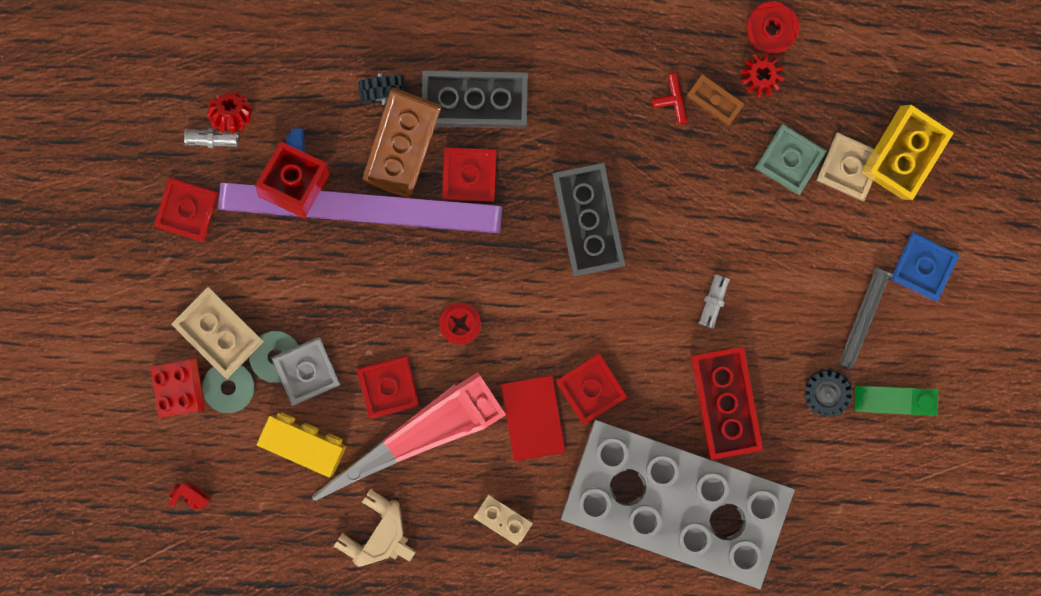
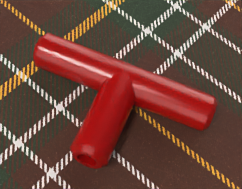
M669 73L668 80L671 95L652 98L653 108L674 105L677 124H685L688 121L678 73Z

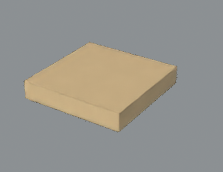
M836 133L816 181L861 201H865L873 180L861 173V170L874 148Z

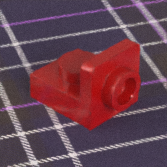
M188 481L181 485L177 483L168 495L172 498L168 503L169 506H176L183 496L186 498L184 502L195 510L198 508L203 510L212 500L211 497Z

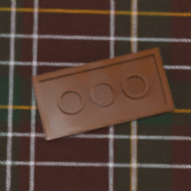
M392 87L361 182L403 198H411L442 105Z

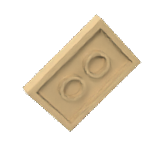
M209 287L171 324L226 379L264 342Z

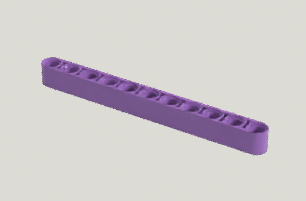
M220 183L219 210L300 217L259 198L255 185ZM320 191L306 217L500 233L503 207Z

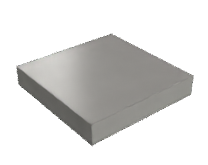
M320 337L271 357L292 406L340 385Z

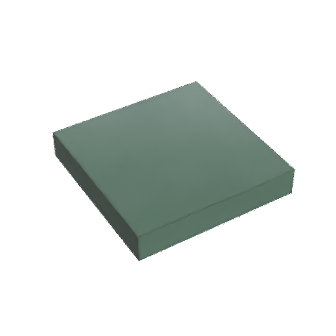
M782 124L755 169L795 194L800 195L827 150Z

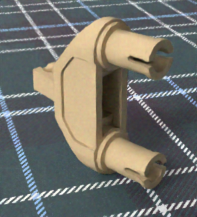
M370 489L362 503L380 513L383 519L366 545H360L342 533L334 548L353 558L354 564L358 567L387 559L389 556L396 559L398 555L410 562L416 551L405 544L408 539L403 536L404 531L399 502L396 500L388 501L374 492L373 489Z

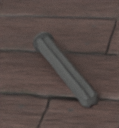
M873 267L875 272L839 360V365L848 369L854 368L888 279L893 276L878 268Z

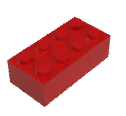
M744 347L689 356L708 458L714 460L763 451Z

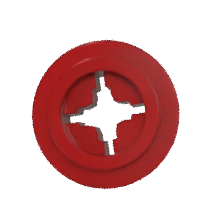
M455 303L448 306L442 312L439 327L442 335L449 342L466 344L478 335L481 328V320L478 312L472 306L466 303ZM467 314L465 324L470 330L467 331L460 328L453 333L452 331L456 324L450 317L453 316L454 318L461 319Z

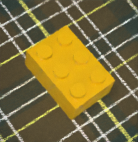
M912 105L900 106L862 168L861 173L899 198L913 200L952 137L953 132Z
M283 412L269 416L257 446L329 478L335 474L347 447L341 444L342 438L330 433L323 436L318 433L319 428L308 423L296 424L294 423V417Z

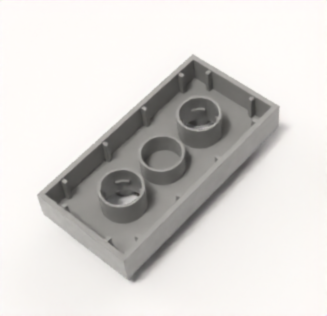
M594 419L560 518L568 523L761 589L795 489ZM626 469H633L639 472L638 475L642 480L643 486L645 485L644 492L641 497L628 502V504L616 501L617 498L612 492V487H610L611 479L614 475L616 476L618 473L626 471ZM725 504L736 505L743 520L740 530L734 535L727 536V538L714 535L716 532L713 530L711 522H709L713 510Z

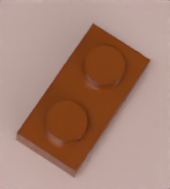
M703 74L686 96L727 126H730L744 106V103Z

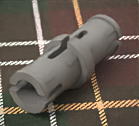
M208 128V130L185 129L184 132L185 145L208 146V148H214L215 146L238 147V130H235L234 135L230 131L222 134L220 130Z
M714 274L709 294L704 298L706 304L698 324L714 329L720 307H723L725 303L723 298L730 279Z

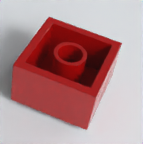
M280 141L255 185L258 197L305 219L329 177L328 164Z

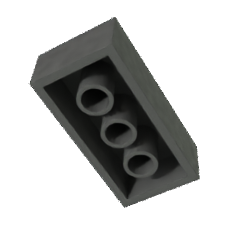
M422 71V98L442 105L435 127L527 128L528 73Z
M601 163L553 173L552 178L572 276L578 277L625 267L605 164Z

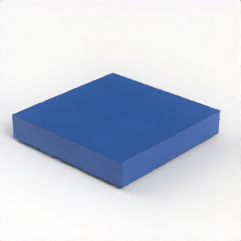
M912 232L892 272L893 276L890 277V280L938 302L960 255Z

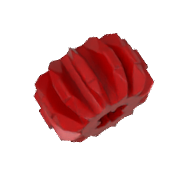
M767 53L763 55L762 61L757 54L753 55V62L750 60L744 62L748 69L740 71L742 76L748 77L741 81V85H751L746 91L748 94L757 89V98L761 97L763 90L765 95L770 97L772 95L771 88L774 91H778L780 86L777 82H783L785 79L784 76L777 75V73L784 70L783 66L775 68L774 65L778 59L775 57L771 62H768L769 55ZM764 70L767 73L765 77L768 78V80L762 79L760 81L757 78L759 74L756 73V71L761 73Z
M226 90L223 96L216 93L215 100H210L207 115L213 129L220 128L222 134L230 131L234 135L236 129L244 131L245 125H250L252 106L248 103L246 96H240L238 91L229 94Z

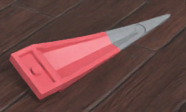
M477 372L457 386L454 384L317 491L312 498L313 500H318L397 462L483 430L506 414Z

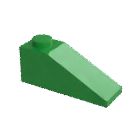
M854 386L853 411L938 416L939 390Z

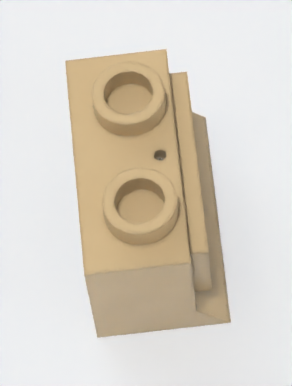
M490 493L473 517L515 545H518L523 540L533 524L532 520L526 519L494 499Z

